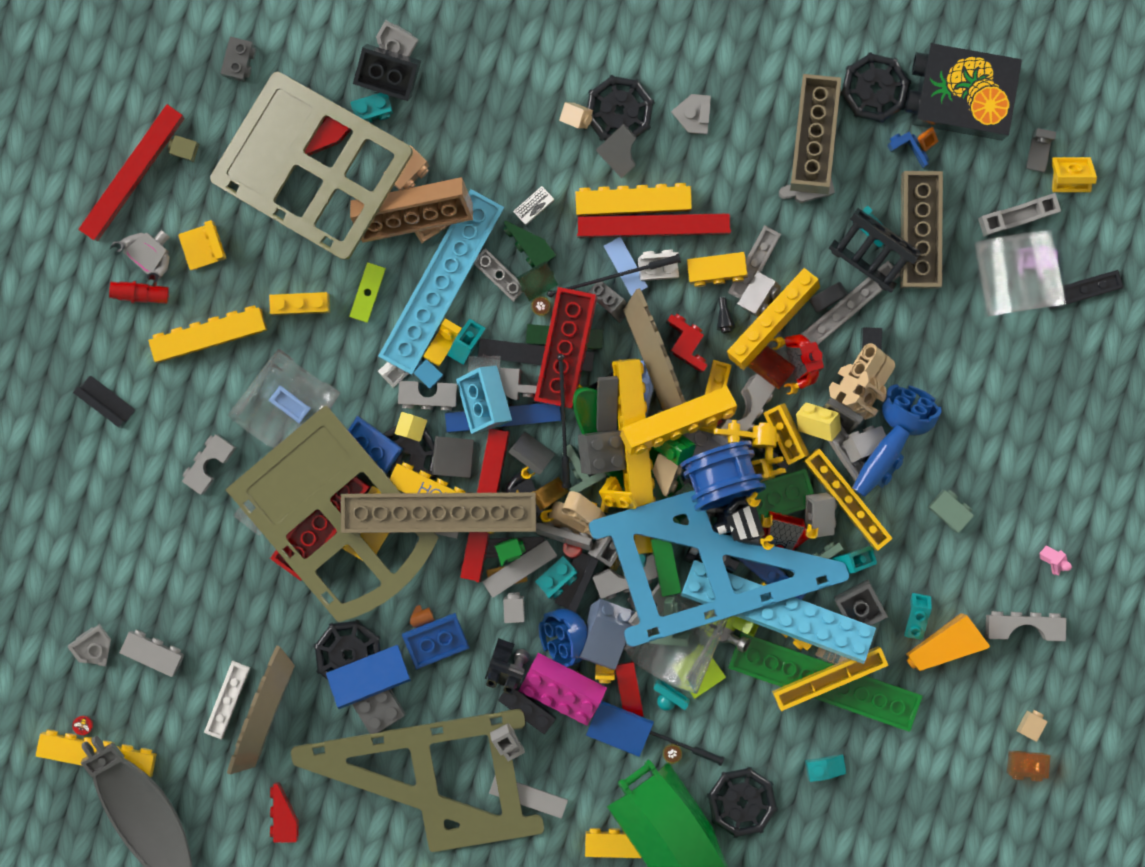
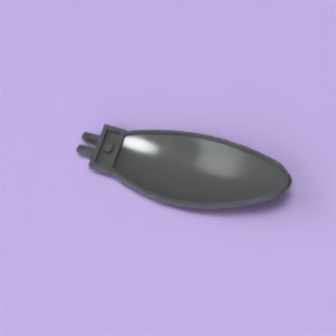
M98 736L91 738L92 744L97 750L96 752H94L93 747L87 741L82 743V749L87 757L81 760V765L93 777L97 794L110 822L138 861L144 867H192L190 850L183 826L174 807L160 787L140 768L126 760L114 742L104 747L103 742Z

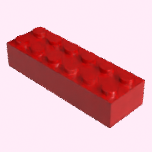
M561 287L557 288L534 401L561 407L560 370L557 355L562 353L565 356L563 360L565 408L574 409L573 395L579 388L597 302L596 294Z
M355 476L337 491L330 500L341 512V494H366L371 487ZM317 509L286 535V538L299 554L306 559L337 533V530L325 515ZM288 545L283 548L290 558L295 554ZM276 550L270 559L302 581Z

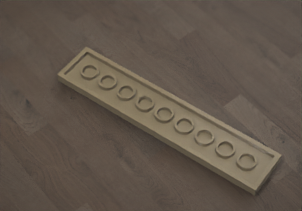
M536 492L341 494V533L536 532Z

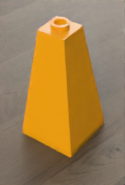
M960 613L906 653L908 656L906 661L912 669L916 668L921 671L988 649L990 645L970 618Z

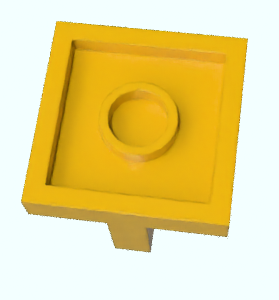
M1052 157L1054 171L1053 192H1091L1092 184H1096L1097 180L1091 157Z

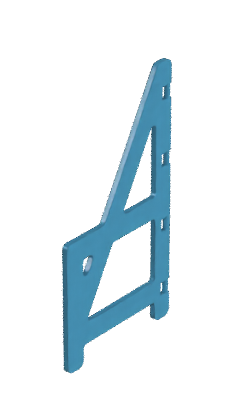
M694 490L639 506L636 509H629L595 519L589 523V530L593 539L598 540L605 537L613 539L640 623L628 627L624 631L626 643L630 647L845 582L849 578L848 570L843 562L775 546L770 550H766L762 546L734 541L732 536L722 534L719 536V533L713 531L707 512L695 511L694 506L697 505V502H692L691 499L695 495ZM684 514L687 516L689 524L675 523L673 517ZM637 534L698 549L715 598L714 601L661 617L658 614L633 536ZM727 555L790 570L794 573V576L736 594L733 591L722 557ZM825 576L828 582L817 585L816 578ZM770 593L772 599L761 602L760 596ZM714 610L716 616L705 619L704 613ZM658 629L660 634L648 637L647 630Z

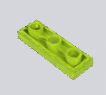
M367 262L349 317L366 323L369 322L386 268ZM366 290H371L370 296H365Z

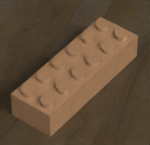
M460 177L390 192L362 237V243L473 220V203L463 178ZM357 199L351 200L350 218L353 224L364 208V204Z

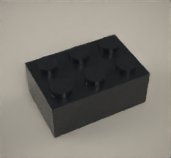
M366 44L362 47L353 84L408 101L412 97L421 60Z

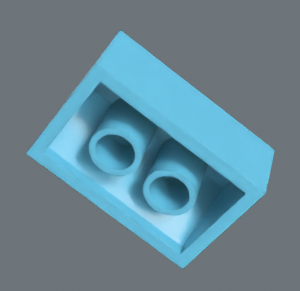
M497 366L479 367L456 379L471 434L496 428L512 421Z

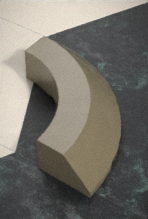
M640 288L636 289L623 311L644 361L662 410L665 411L685 403V399Z
M276 646L267 665L265 675L262 676L257 689L258 693L254 695L247 718H245L235 745L234 755L231 757L227 770L228 774L254 768L262 754L273 719L295 667L280 646Z

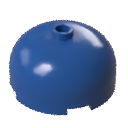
M898 384L890 386L887 390L886 399L882 402V413L887 423L892 428L899 425L909 432V435L914 436L929 432L936 425L942 410L941 407L934 403V397L910 385L908 389L899 387ZM916 394H918L921 398H919L916 405H913V407H911L916 398Z
M557 609L544 614L543 622L539 623V637L544 652L549 650L550 656L553 658L552 660L565 667L581 662L583 659L579 657L585 646L588 628L584 620L577 613L569 609ZM546 635L550 638L554 636L558 637L557 639L549 641L547 644Z

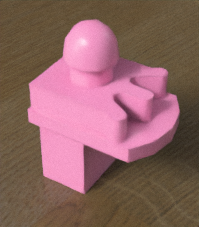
M1046 545L1039 553L1040 559L1051 564L1052 574L1059 576L1061 571H1070L1072 565L1067 561V555L1061 550L1058 552Z

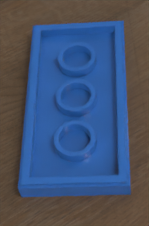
M398 645L326 673L338 709L411 681Z

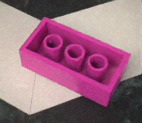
M538 653L519 691L587 726L600 705L607 687Z

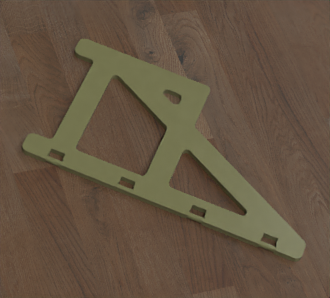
M521 709L388 730L374 734L370 733L315 744L299 745L291 750L292 762L297 767L420 809L423 815L428 847L431 852L538 835L544 831L543 818L540 815L524 816L522 814L513 760L507 761L504 754H499L490 736V732L507 723L514 730L523 728L525 718ZM502 717V723L491 725L490 719ZM443 727V733L432 734L431 729ZM480 735L488 736L502 808L501 815L481 810L441 796L438 793L430 751L432 743ZM384 737V743L373 744L372 739ZM325 747V753L314 754V748ZM409 748L416 784L410 785L347 763L346 759ZM449 819L458 822L460 826L458 828L446 829L444 820Z

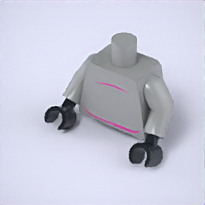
M162 230L154 238L149 233H138L128 236L121 241H115L110 246V249L113 247L118 248L114 254L116 256L123 249V253L148 274L146 283L150 279L154 280L153 287L157 285L158 279L168 270L169 251L163 245L170 237Z

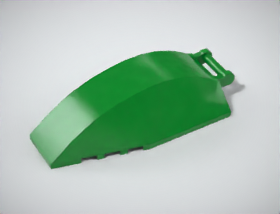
M648 759L644 762V766L626 779L618 781V785L625 795L608 805L607 808L647 867H727L712 825L669 762L665 763L657 771L654 764ZM647 772L651 773L652 776L633 790L629 789L628 786Z

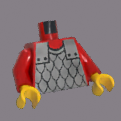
M801 334L787 336L785 339L779 336L771 340L778 343V346L772 348L774 350L786 344V350L795 380L797 381V383H787L784 385V387H791V392L787 393V395L796 394L799 388L803 389L816 383L819 371L824 368L823 355L816 342L810 341Z
M771 511L768 512L767 518H764V515L761 514V524L765 534L762 537L765 539L768 535L773 536L774 539L768 541V543L774 544L775 547L794 551L795 548H798L809 538L815 539L818 536L819 528L811 529L812 525L808 524L806 529L804 519Z

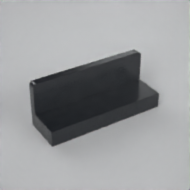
M89 376L83 385L77 387L73 392L118 428H123L135 412L132 406L92 376Z
M583 552L579 557L573 559L572 565L579 572L576 576L578 579L569 586L567 584L562 589L564 592L556 598V604L576 613L598 563V559Z

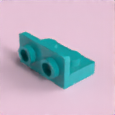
M377 93L350 102L353 113L371 124L372 120L378 118L380 121L390 118L391 114H394L389 96L383 93Z
M562 556L535 582L547 594L546 596L549 599L553 597L556 599L564 592L562 589L567 584L570 586L578 579L576 576L579 572L565 556Z

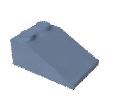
M603 599L593 603L590 606L587 620L588 634L586 643L579 658L615 670L626 643L624 631L632 626L628 621L635 611Z

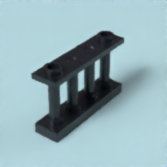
M857 208L850 218L853 221L851 228L840 243L834 239L828 249L831 250L833 255L838 258L841 257L878 283L881 289L892 293L897 285L893 281L907 262L914 264L921 252ZM863 228L868 232L869 236L854 254L846 246L857 231ZM875 240H880L884 243L885 247L870 265L861 258ZM891 251H895L901 258L889 274L885 276L877 269Z

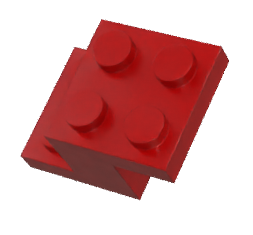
M677 313L675 316L671 314L666 323L682 334L669 353L700 373L704 372L707 364H705L706 360L698 354L695 356L691 355L704 336L701 333L702 329L694 324L689 326L685 323L686 319Z

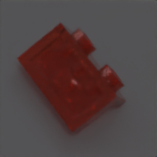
M768 346L748 366L777 389L784 385L796 368Z

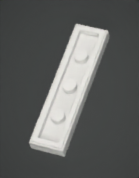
M235 661L231 662L204 733L221 740L223 739L251 667Z

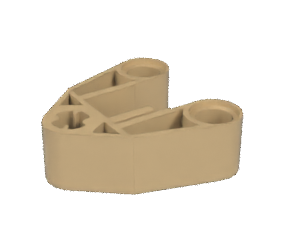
M571 491L568 493L565 503L558 501L553 503L552 511L549 512L548 518H554L553 521L549 522L556 527L569 528L572 530V533L578 535L579 533H585L593 539L589 530V523L606 515L583 495Z

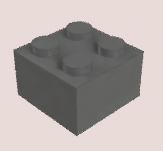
M610 430L578 435L581 473L597 474L626 469L624 444L620 436L621 431Z
M868 579L834 597L843 616L872 626L888 617Z
M391 689L352 704L371 734L380 732L406 715Z

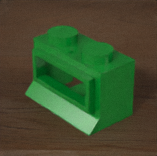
M518 537L498 543L495 546L501 566H503L505 560L510 562L521 558L520 555L526 552L523 541H519Z

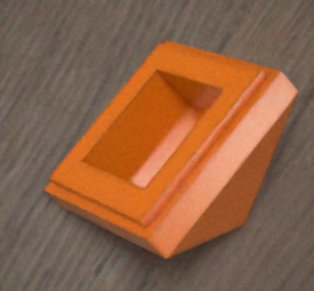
M933 127L920 134L917 138L922 151L925 152L938 142Z

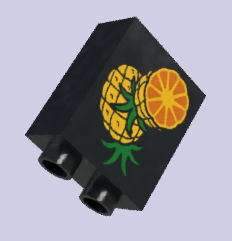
M930 43L925 49V53L916 52L912 75L920 76L918 91L909 90L905 113L914 114L912 125L933 127L934 129L1002 141L1009 136L1022 59Z

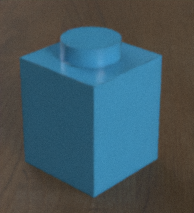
M421 359L413 372L429 389H432L444 376L427 359L425 361Z

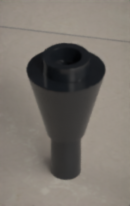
M726 297L718 298L720 310L717 330L721 331V333H730L735 328V324L727 309Z

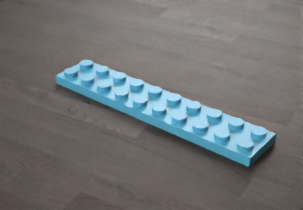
M470 189L469 195L473 203V220L450 225L378 355L379 358L413 375L504 210L503 206Z
M694 560L681 596L706 604L713 602L715 598L703 563ZM727 572L733 591L736 594L763 586ZM770 593L760 596L761 602L772 599ZM795 597L735 615L736 617L862 664L865 663L876 630L873 626Z

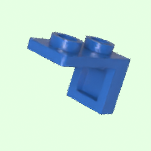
M907 132L901 136L899 133L890 138L891 142L887 145L890 152L908 143L921 167L925 168L929 165L927 162L929 158L925 151H921L918 147L919 141L914 134L911 135L910 132Z

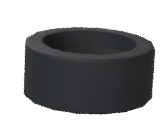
M838 282L815 295L809 301L816 313L848 294L842 283Z

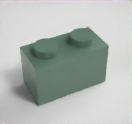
M942 490L929 504L928 508L953 531L959 533L974 517L970 513L972 509L965 503L960 504L956 500L958 496L951 490L948 492Z

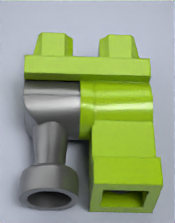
M732 616L703 625L702 630L708 633L707 636L722 643L729 642L737 645V650L745 653L749 648L751 640L745 636L739 638L733 633L735 629H738L754 637L759 625Z

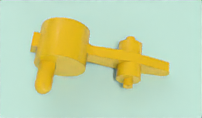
M732 420V423H728V429H714V435L728 437V444L740 442V438L752 439V447L765 448L766 461L773 459V448L776 447V442H779L777 427L770 426V423H759V425L752 427V432L740 431V424L737 423V420Z

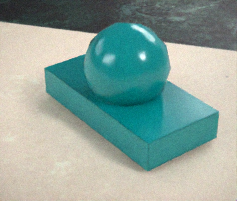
M660 678L655 682L653 689L660 693L657 704L661 710H672L675 705L686 710L690 698Z

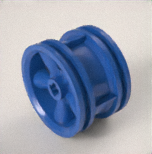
M740 441L723 445L697 454L680 464L682 469H686L683 473L684 478L691 479L695 495L691 497L692 502H697V505L694 506L695 511H706L730 504L735 497L750 496L753 492L760 493L766 489L765 483H760L763 480L762 474H755L751 458L755 456L754 450H749L752 446L751 441Z

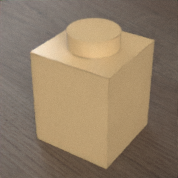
M565 102L559 121L576 128L587 129L592 121L591 115L593 110L576 103Z
M1035 710L1033 713L1027 711L1016 731L1037 742L1048 721L1043 719V714Z

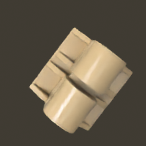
M867 344L853 365L849 364L840 368L838 374L844 378L840 385L834 382L831 383L829 386L830 397L858 413L865 420L874 417L878 410L872 407L876 399L882 402L886 399L887 392L884 385L895 368L894 360L874 344Z

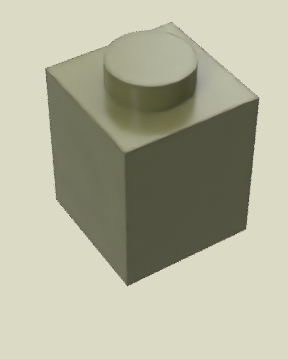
M174 135V139H170L168 144L169 154L194 162L200 144L196 141Z

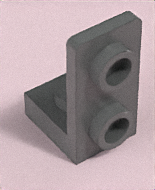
M1039 128L1033 131L1026 169L1039 172L1046 171L1051 142L1055 140L1056 132Z
M604 282L596 283L588 291V293L596 294L597 303L605 308L617 322L620 323L625 318L623 309L627 302Z

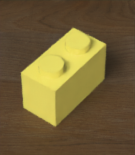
M805 403L796 413L799 432L832 442L841 431L839 412Z

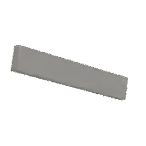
M887 261L877 270L887 276L894 266ZM868 277L801 335L819 345L883 289L879 287L878 283Z

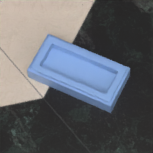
M279 385L268 400L298 423L303 420L311 409L281 385Z

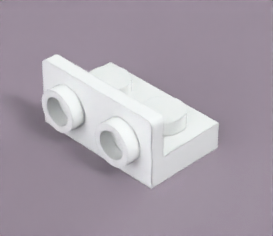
M664 250L660 254H655L654 251L643 252V255L638 258L639 267L646 266L649 262L671 257L679 252L673 253V250ZM678 263L653 270L639 271L640 281L676 279L679 277Z

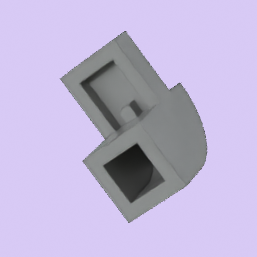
M500 368V379L506 396L514 400H520V393H523L522 397L534 398L537 386L521 385L522 370Z
M509 723L490 732L492 743L500 755L504 754L507 761L525 753L522 744Z

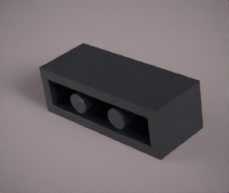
M519 689L515 690L512 695L503 691L498 698V701L510 710L521 709L524 713L525 721L544 735L556 720V716L527 695L521 693Z

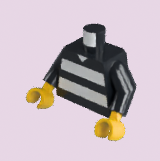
M753 492L750 496L735 497L727 506V509L723 511L726 521L716 524L719 536L730 532L734 541L762 546L766 550L772 549L774 544H769L768 541H772L774 539L773 536L768 535L765 539L762 537L765 534L756 509L761 499H754L758 493Z

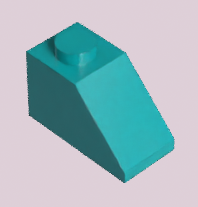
M469 319L455 338L447 355L464 365L486 328Z
M872 546L832 558V560L843 562L849 574L877 564Z
M843 754L805 760L807 776L810 782L831 779L846 774Z

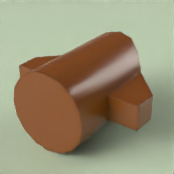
M421 605L415 607L410 619L411 625L415 628L435 621L430 607L422 610Z

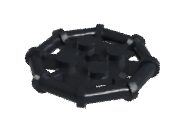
M869 52L868 55L852 65H847L840 96L844 97L854 113V117L884 123L886 119L905 109L911 80L907 78L897 62V58H888ZM874 62L889 66L886 70L874 68ZM869 63V70L862 74L857 72L858 69ZM892 68L900 82H895L889 72ZM855 76L858 79L856 88L850 90L852 78ZM877 83L881 90L873 93V89L870 86ZM901 86L899 99L896 100L893 98L895 88ZM852 94H856L862 103L860 107L851 96ZM889 102L894 104L893 107L882 113V106ZM865 106L876 108L877 113L864 111L863 108Z
M609 75L608 79L594 89L589 90L587 108L593 110L590 125L599 136L600 141H606L612 135L608 133L610 129H619L623 124L628 128L634 123L638 124L639 127L632 131L636 137L650 130L652 109L655 102L642 87L640 80ZM616 84L631 88L629 92L617 90ZM612 86L613 91L603 98L599 95ZM634 90L637 91L644 102L638 103L632 95ZM597 99L601 101L600 112L594 114ZM617 105L624 107L623 115L620 113L615 114L614 111H616ZM645 107L643 121L637 119L639 108ZM601 117L607 126L605 130L601 128L595 118Z
M397 425L383 434L388 438L396 435ZM426 427L422 437L431 451L425 452L418 441L400 436V439L395 441V443L402 447L403 450L390 468L392 472L396 464H403L401 458L403 457L402 453L405 452V454L410 453L411 455L409 458L410 462L407 464L413 466V471L420 472L422 470L431 475L430 479L435 480L437 476L432 475L435 442ZM428 455H432L428 471L424 468L425 458Z
M357 619L350 622L330 623L324 634L313 645L317 662L316 672L328 680L326 675L329 672L328 668L338 669L368 657L367 646L370 644L373 646V654L380 652V636H377ZM353 629L352 635L340 636L338 633L340 630ZM357 630L370 640L365 643L356 636ZM334 633L336 640L330 647L324 646ZM323 650L328 651L330 660L327 665L324 664ZM345 650H352L353 659L348 658L346 660L343 652Z
M752 767L722 772L721 777L710 793H707L712 823L717 824L733 835V838L763 833L764 828L774 813L778 812L773 782L768 781L753 771ZM745 777L744 782L732 784L730 779ZM749 778L755 780L762 787L758 789L749 784ZM727 782L729 787L726 793H724L723 796L718 795L724 784ZM765 790L768 805L762 804L760 793ZM740 797H743L744 800H748V803L745 804V807L737 805V802L740 801ZM717 800H722L724 812L719 814ZM761 809H766L767 812L758 823L755 818ZM729 816L736 821L735 827L724 821L723 818ZM753 821L755 826L740 828V823Z

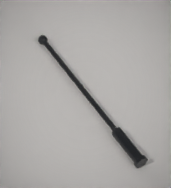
M680 254L649 262L646 266L566 287V289L573 290L638 271L653 270L674 263H681ZM549 290L547 296L553 297L557 290Z
M560 353L557 355V359L559 360L563 437L562 488H571L566 440L563 372L565 356Z
M653 731L649 733L722 766L725 758L723 756H718L698 747L688 746Z

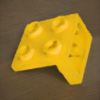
M212 220L204 222V226L178 235L190 270L227 259L215 222Z

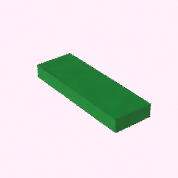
M650 539L661 596L665 597L681 593L672 543Z

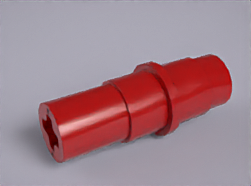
M111 281L109 298L131 301L132 304H135V302L168 304L169 287H153L149 284L137 283V281H133V283Z

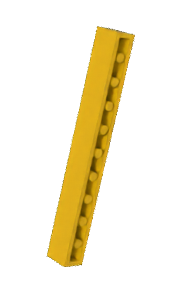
M640 359L612 361L613 374L618 378L617 415L619 431H621L622 427L646 418L647 403L644 401L643 394L646 388L645 383L642 382L644 367ZM624 444L626 469L623 470L625 492L632 493L638 505L637 507L656 502L655 497H653L655 483L654 479L651 478L653 463L649 457L651 447L641 454L637 455L635 453L630 455ZM637 534L633 536L638 554L653 552L650 539L654 538Z

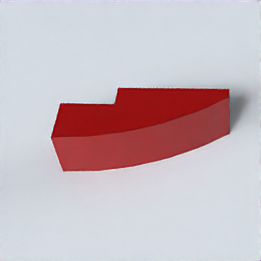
M634 662L617 664L615 670L623 709L644 717Z

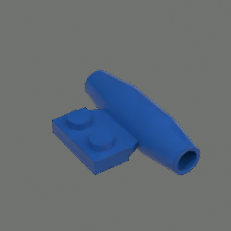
M896 425L880 441L865 462L852 489L865 497L876 485L881 488L887 485L892 479L893 472L899 469L903 463L904 456L901 454V451L910 433Z

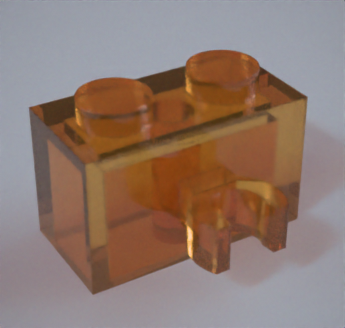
M1008 750L1007 774L1011 775L1012 779L1024 780V777H1031L1033 781H1043V778L1049 779V754Z

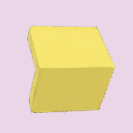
M401 412L395 434L420 442L427 420Z

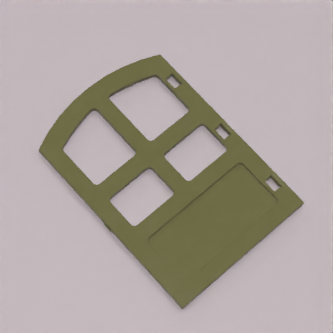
M325 405L225 490L336 621L341 622L369 612L397 594L422 568L439 537L435 532H415L419 536L418 543L396 573H392L363 540L360 533H341V512L330 499L360 472H364L381 494L401 492L331 409ZM248 499L256 507L252 513L244 504ZM319 509L336 528L337 533L305 559L287 540L286 535L311 513ZM287 545L295 553L291 558L283 550ZM350 545L381 581V586L359 598L341 603L317 575L316 570L342 547ZM326 591L334 599L330 604L321 595Z

